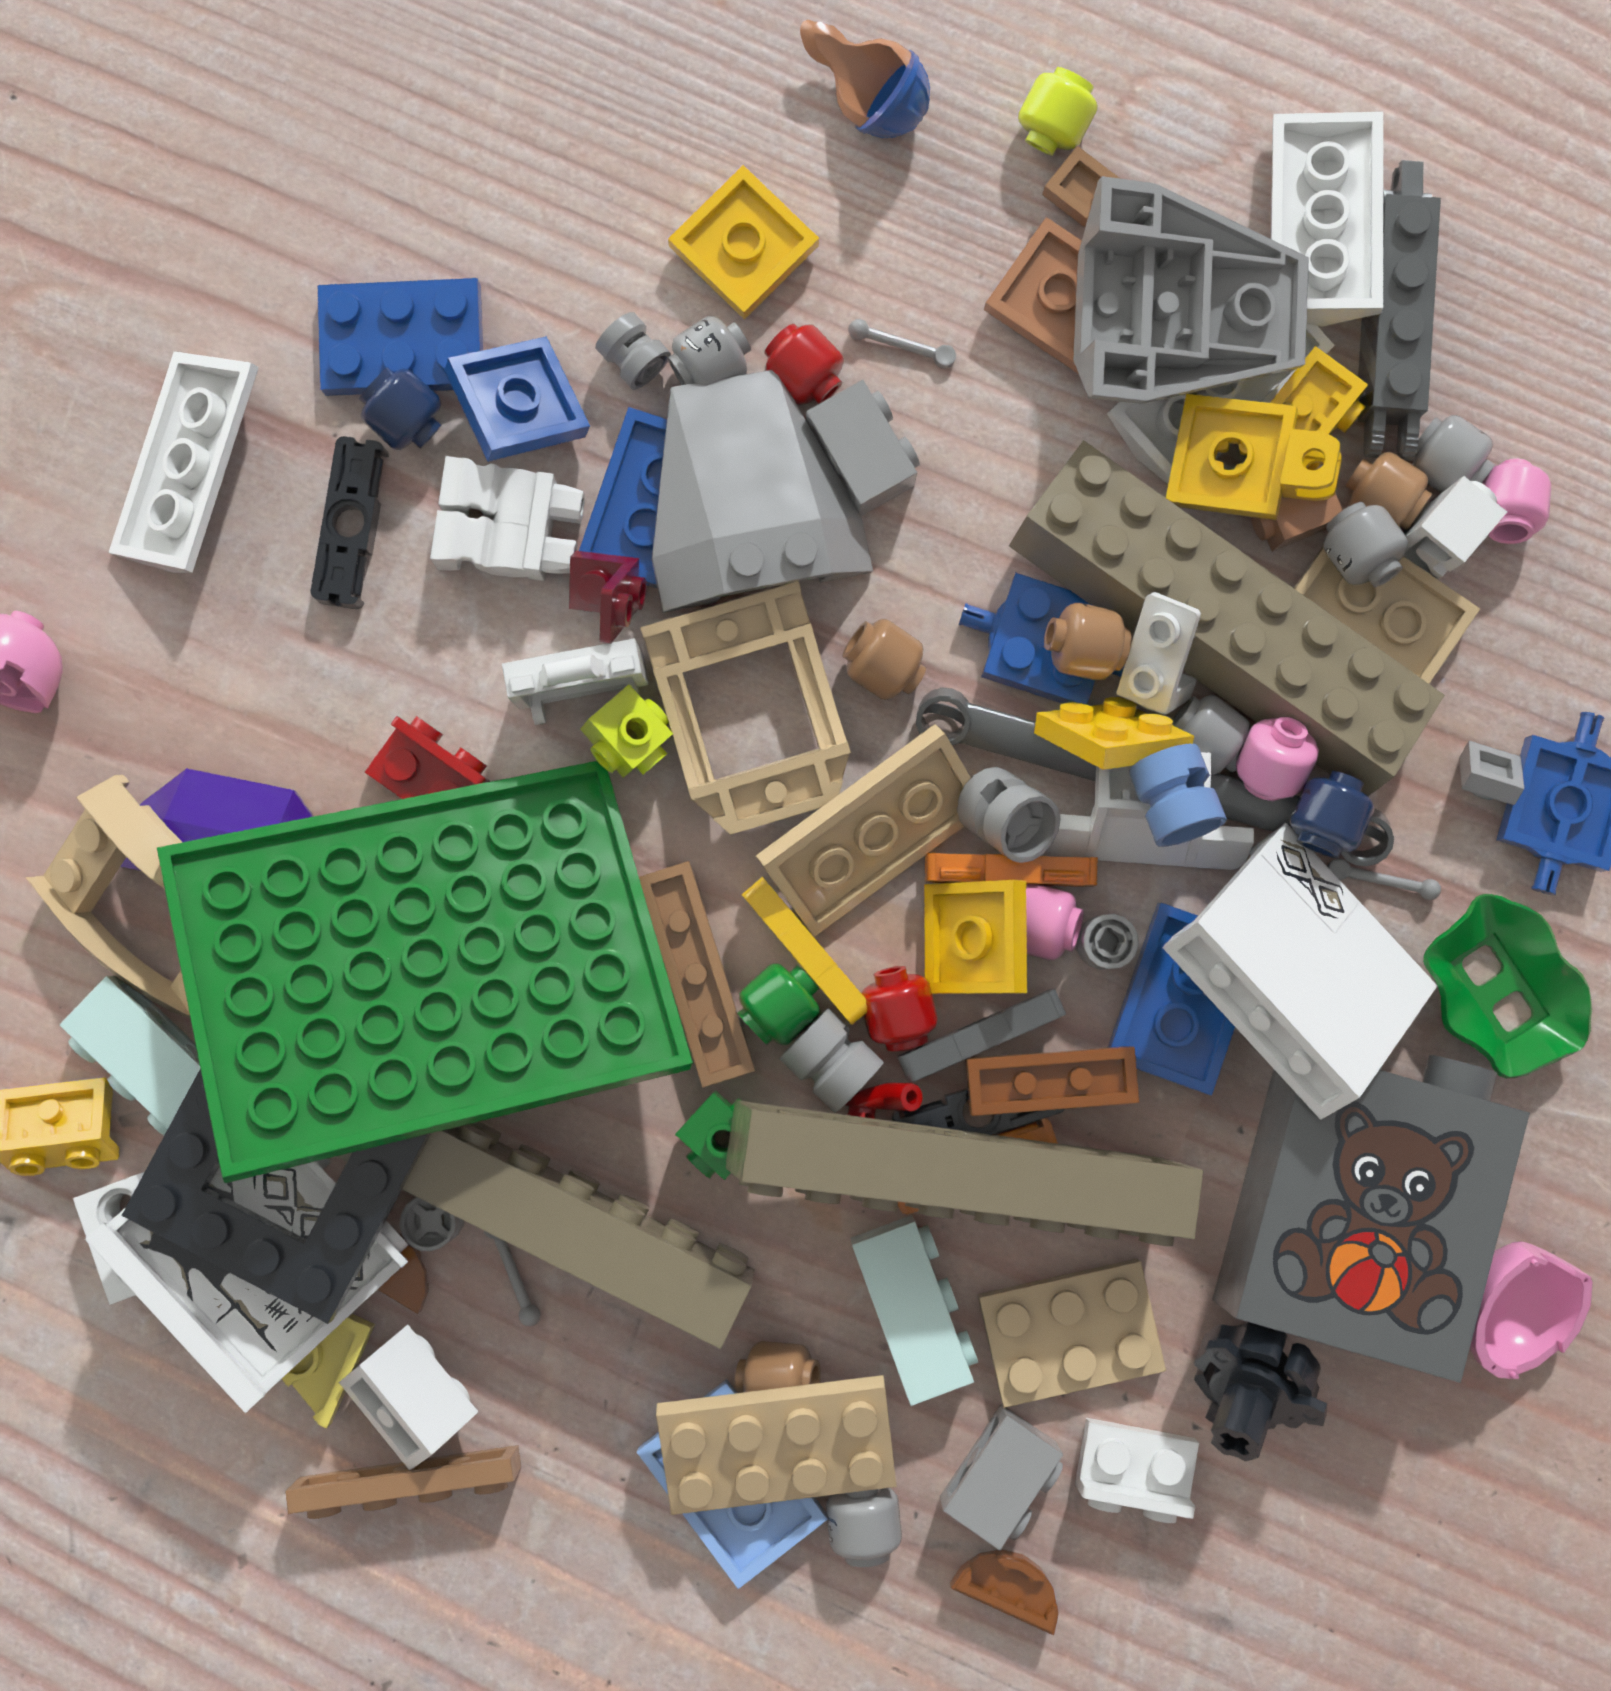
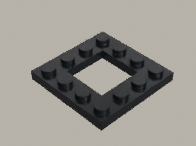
M200 1068L121 1216L329 1324L337 1315L431 1133L352 1152L310 1234L305 1239L208 1188L220 1164Z

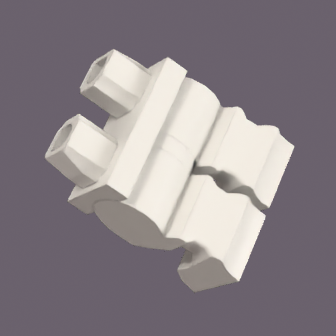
M446 456L438 503L442 511L437 510L430 560L438 570H460L461 562L464 560L472 562L476 569L492 575L528 577L529 579L545 581L546 573H570V556L577 551L578 544L574 540L551 537L553 521L581 524L585 504L584 492L566 485L557 484L552 473L538 471L534 473L517 468H500L493 463L487 466H480L468 458ZM469 509L480 510L486 517H480L479 519L469 518Z

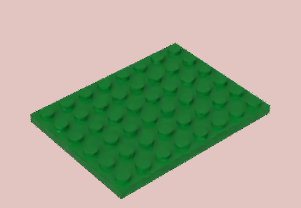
M598 761L157 847L224 1183L688 1071L692 1067L693 1061L608 771Z

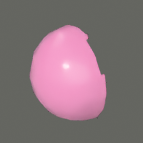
M1512 1242L1495 1250L1470 1345V1350L1476 1361L1498 1378L1519 1379L1520 1373L1538 1367L1558 1350L1564 1353L1581 1331L1590 1309L1593 1284L1591 1277L1563 1259L1526 1242Z

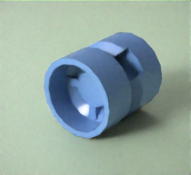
M1183 744L1161 750L1138 761L1130 768L1129 775L1139 801L1151 806L1145 817L1155 844L1158 847H1168L1194 840L1216 830L1227 821L1216 790L1204 785L1210 774L1197 744Z

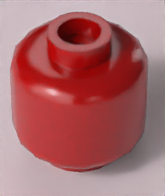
M790 324L780 331L765 349L764 354L768 357L765 371L772 370L779 376L797 406L808 404L813 400L820 404L831 398L843 383L837 376L842 370L844 358L840 351L814 325L808 324L797 327L795 324Z
M905 966L889 967L874 973L875 982L865 987L861 993L866 998L867 1012L864 1015L869 1037L876 1043L885 1044L886 1050L892 1052L909 1050L928 1042V1034L935 1029L938 1022L928 980L918 974H907Z

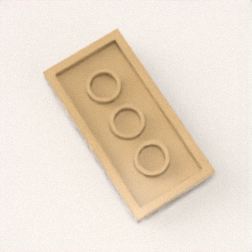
M934 724L758 853L756 857L806 928L815 937L964 827L959 820L957 812L958 799L964 785L971 777L946 734Z
M883 1375L657 1403L656 1419L671 1515L897 1487Z

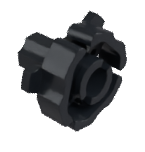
M1250 1322L1238 1326L1216 1325L1204 1335L1194 1361V1365L1198 1368L1194 1381L1205 1396L1212 1401L1205 1418L1213 1423L1211 1428L1213 1434L1211 1444L1222 1454L1231 1455L1243 1461L1259 1458L1268 1429H1274L1277 1424H1284L1289 1428H1298L1303 1423L1324 1426L1328 1411L1327 1403L1317 1399L1320 1388L1317 1380L1321 1367L1306 1345L1301 1343L1292 1344L1289 1356L1287 1357L1283 1351L1288 1337L1285 1332Z

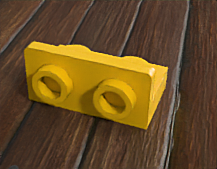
M1315 346L1305 358V365L1295 370L1270 403L1297 406L1298 415L1295 429L1317 431L1331 435L1338 428L1346 433L1366 407L1359 402V399L1368 384ZM1320 463L1311 464L1307 469H1317Z
M102 1077L0 1090V1163L13 1174L34 1176L42 1174L45 1168L68 1166L75 1169H91L97 1167L102 1161L119 1159L120 1147L109 1137L113 1088L109 1084L108 1079Z

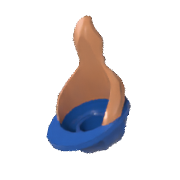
M808 19L801 23L800 35L805 50L811 58L818 63L830 67L834 73L837 103L843 115L855 124V128L858 131L879 138H895L913 131L923 120L929 109L930 83L928 74L915 52L907 50L898 42L882 38L854 44L848 41L833 25Z

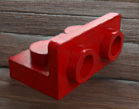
M398 716L394 718L391 725L396 729L365 770L367 775L401 799L491 782L481 775L487 767L486 764L461 747L455 755L448 752L437 744L443 734L418 716H415L410 724Z

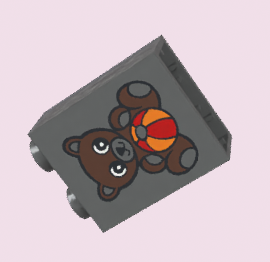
M1429 1055L1422 1082L1382 1071L1381 1066L1360 1098L1320 1120L1273 1069L1212 1300L1236 1319L1461 1383L1530 1112L1490 1101L1497 1072L1461 1061Z

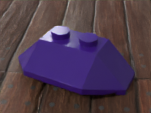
M188 768L139 804L140 806L149 805L182 842L314 817L295 790ZM127 857L120 866L141 871Z

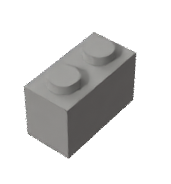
M864 380L806 411V421L860 516L913 488L917 477L915 468L920 466L918 456L908 439L903 437L898 440L888 422L893 420V415L886 400L879 391L871 394Z
M1001 1404L940 1495L943 1511L1001 1550L1009 1537L1012 1540H1016L1026 1528L1032 1511L1028 1508L1040 1490L1044 1493L1048 1492L1057 1481L1063 1468V1464L1059 1462L1063 1453L1056 1441L1007 1407L1004 1408Z

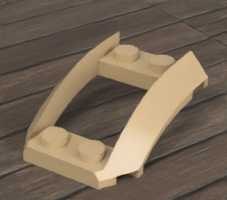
M799 582L780 585L640 627L671 732L673 733L690 798L730 835L819 809L840 794L843 775L851 751L835 706ZM786 642L819 749L714 779L683 672Z
M114 775L76 797L85 810L44 875L25 878L65 928L102 966L156 1004L170 1012L190 1018L181 971L173 982L166 979L128 951L91 912L126 857L165 890L157 847L182 843L149 805L140 806L126 789L130 783L124 775Z

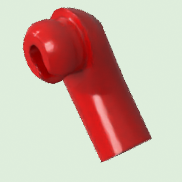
M886 1082L858 1091L845 1106H849L847 1115L876 1119V1109L915 1111L920 1107L923 1097L921 1089L916 1084Z

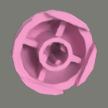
M13 611L11 616L0 614V705L19 711L40 713L44 706L48 709L58 689L63 673L62 657L53 640L42 631L44 628L42 622L20 611Z

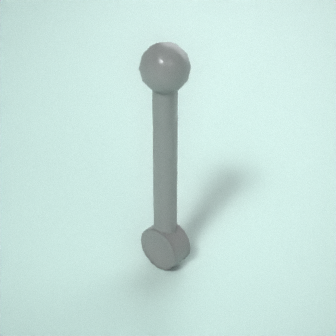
M862 319L852 321L848 327L849 335L855 340L869 338L933 358L935 364L940 368L946 369L951 367L956 359V352L949 345H941L938 348H934L870 328L866 321Z
M1339 858L1332 860L1327 865L1339 880L1350 877L1420 893L1427 900H1434L1441 893L1440 884L1433 879L1418 882L1350 867L1346 860Z
M484 1231L487 1237L494 1239L521 1307L519 1320L525 1326L536 1325L540 1320V1310L535 1305H532L507 1242Z

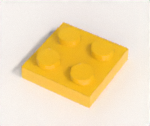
M742 165L668 238L669 247L745 320L819 247V237Z
M1121 697L1105 698L1103 704L1093 706L1068 702L1061 704L1060 710L1037 712L1034 734L1102 770L1133 766L1151 754L1177 745L1193 744L1194 735L1173 726L1171 718L1158 714H1148L1137 709V703Z
M999 880L924 884L925 978L930 983L932 994L1027 993L1026 881Z

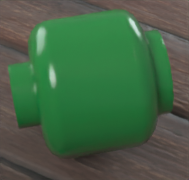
M773 963L768 965L741 990L739 1001L743 1008L737 1014L766 1045L772 1041L780 1045H787L819 1016V1005L812 996L820 988L798 965L789 972L782 965Z

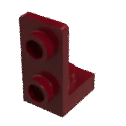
M575 551L570 556L569 609L600 613L599 641L612 644L622 629L629 627L632 616L637 610H642L645 603L646 579L645 577H639V558Z

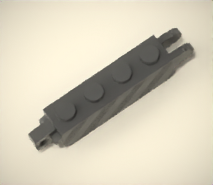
M1401 160L1399 167L1395 168L1392 173L1391 190H1383V310L1381 314L1363 317L1361 320L1358 377L1368 384L1359 399V402L1366 407L1357 418L1358 422H1365L1363 451L1365 457L1378 458L1381 455L1385 444L1386 424L1398 425L1396 446L1398 456L1405 461H1413L1417 453L1420 418L1428 411L1441 198L1432 197V194L1423 193L1424 162Z

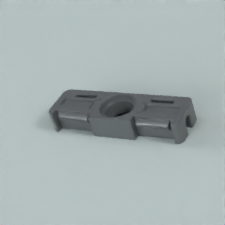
M1049 989L920 1047L897 1056V1059L907 1082L912 1083L1065 1016L1066 1012L1056 990Z

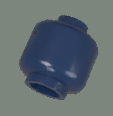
M386 368L359 397V400L364 404L361 412L362 421L394 450L405 449L412 442L421 449L442 426L435 419L441 409L440 397L409 369L403 368L393 373L389 368Z
M1332 771L1329 779L1313 778L1307 781L1290 818L1291 827L1299 834L1296 840L1297 843L1309 850L1331 858H1339L1341 852L1356 850L1362 842L1375 809L1372 800L1361 792L1364 783L1355 777L1337 771Z

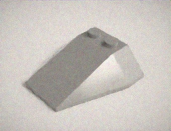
M1102 176L1098 180L1078 253L1073 361L1088 398L1144 404L1301 368L1305 365L1309 257L1156 183Z
M772 370L728 377L711 384L693 383L671 387L651 559L663 613L716 603L722 596L816 578H819L821 583L873 572L862 518L795 400L779 376Z

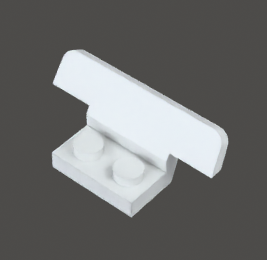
M1201 752L1210 774L1204 785L1211 788V753ZM1096 766L1095 805L1091 816L1060 814L1059 832L1053 844L1043 854L1044 856L1098 857V860L1233 870L1241 867L1246 862L1254 844V828L1220 826L1216 830L1194 840L1168 847H1158L1155 844L1145 817L1151 806L1150 804L1142 803L1138 799L1129 775V770L1132 766L1106 770Z

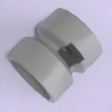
M998 767L986 768L973 775L964 785L958 799L957 812L959 820L965 828L1015 862H1029L1043 855L1053 844L1059 832L1061 818L1057 805L1035 788L1027 786L1024 781L1012 773Z
M827 1008L779 1059L800 1080L812 1078L815 1081L813 1093L836 1113L869 1081L884 1062L863 1041L851 1043L848 1040L850 1029Z

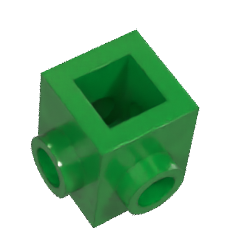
M717 1090L709 1096L675 1135L691 1149L686 1158L702 1174L710 1179L716 1172L723 1180H726L731 1174L725 1168L728 1146H722L717 1143L715 1132L719 1130L731 1132L735 1102L733 1104L729 1103Z

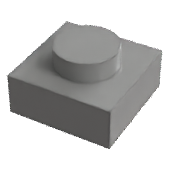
M1468 741L1460 755L1462 789L1470 791L1482 799H1496L1515 805L1524 790L1521 756Z

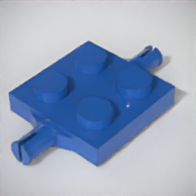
M1015 572L1007 598L996 613L965 603L958 625L989 634V654L981 675L982 678L1062 704L1074 702L1088 705L1096 680L1059 672L1053 665L1051 651L1046 650L1044 647V636L1051 618H1059L1067 606L1074 603L1092 604H1089L1071 590ZM1124 667L1119 671L1114 670L1112 674L1121 677Z
M1592 712L1580 713L1573 742L1559 743L1536 735H1531L1524 739L1520 753L1524 790L1515 805L1506 803L1496 841L1526 849L1540 859L1534 884L1531 887L1536 892L1541 891L1543 894L1556 895V888L1563 865L1576 864L1599 872L1610 871L1611 757L1596 748L1602 722L1605 718L1599 714L1595 716V713Z

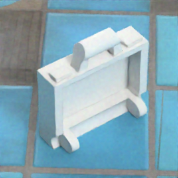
M635 638L612 642V644L607 643L502 663L508 699L519 709L531 707L535 725L546 723L544 703L623 689L628 684L640 695L639 687L649 684L644 656Z

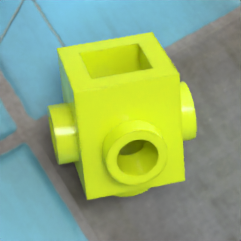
M630 684L592 715L580 728L584 735L592 742L593 746L590 750L599 764L611 773L616 770L623 778L635 767L642 775L650 770L668 754L661 747V744L673 735L666 726L669 724V721L664 711L651 699L644 701Z

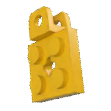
M1186 394L1166 499L1180 508L1277 520L1282 494L1285 498L1310 501L1326 500L1335 495L1342 456L1339 452L1340 442L1335 437L1326 433L1295 429L1298 415L1297 406ZM1230 444H1238L1240 454L1247 456L1244 463L1237 464L1235 469L1225 470L1224 463L1216 460L1218 452H1227ZM1314 463L1323 464L1318 470L1307 469Z

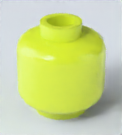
M1057 67L1054 73L1040 74L1035 79L1018 113L1020 124L1029 132L1025 139L1026 143L1051 156L1054 155L1057 148L1063 150L1076 148L1081 143L1097 112L1098 105L1091 94L1094 89L1093 85L1080 75L1062 67Z

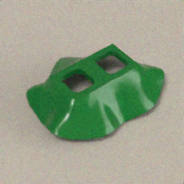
M1494 894L1478 895L1471 902L1466 913L1448 930L1436 937L1426 949L1423 962L1425 968L1438 985L1444 1028L1452 1036L1475 1048L1485 1056L1498 1076L1505 1079L1527 1076L1581 1051L1586 1045L1591 1032L1592 999L1590 987L1584 975L1561 955L1551 926L1536 911L1522 904L1510 901L1503 896ZM1485 945L1491 949L1499 961L1501 970L1497 975L1478 986L1472 982L1464 970L1462 962L1465 957ZM1517 991L1531 1009V1017L1513 1030L1506 1031L1494 1015L1493 1006L1512 992Z

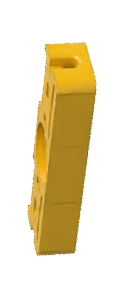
M763 877L741 894L851 1025L866 1014V998Z

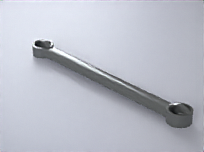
M941 687L931 690L923 697L919 704L916 726L920 735L930 728L925 722L923 714L934 713L944 715L962 724L956 731L945 733L951 745H956L957 743L965 744L1096 782V766L1034 734L1035 721L971 704L961 692L953 688ZM940 701L950 702V703L956 705L958 708H955V707H952V706H949V705H946V704L937 703V702H940ZM1219 773L1211 775V788L1216 790L1227 819L1272 832L1284 823L1291 827L1290 818L1300 796L1295 795L1275 801L1263 800L1251 794L1240 779ZM1374 809L1370 822L1380 825L1382 829L1368 825L1364 835L1377 840L1379 844L1365 851L1341 852L1343 857L1354 865L1371 866L1378 864L1387 858L1393 849L1394 836L1392 828L1386 816L1377 809Z

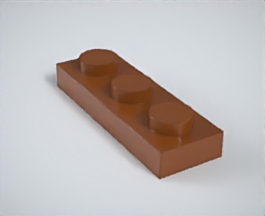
M1134 1046L965 1059L971 1116L1140 1103Z

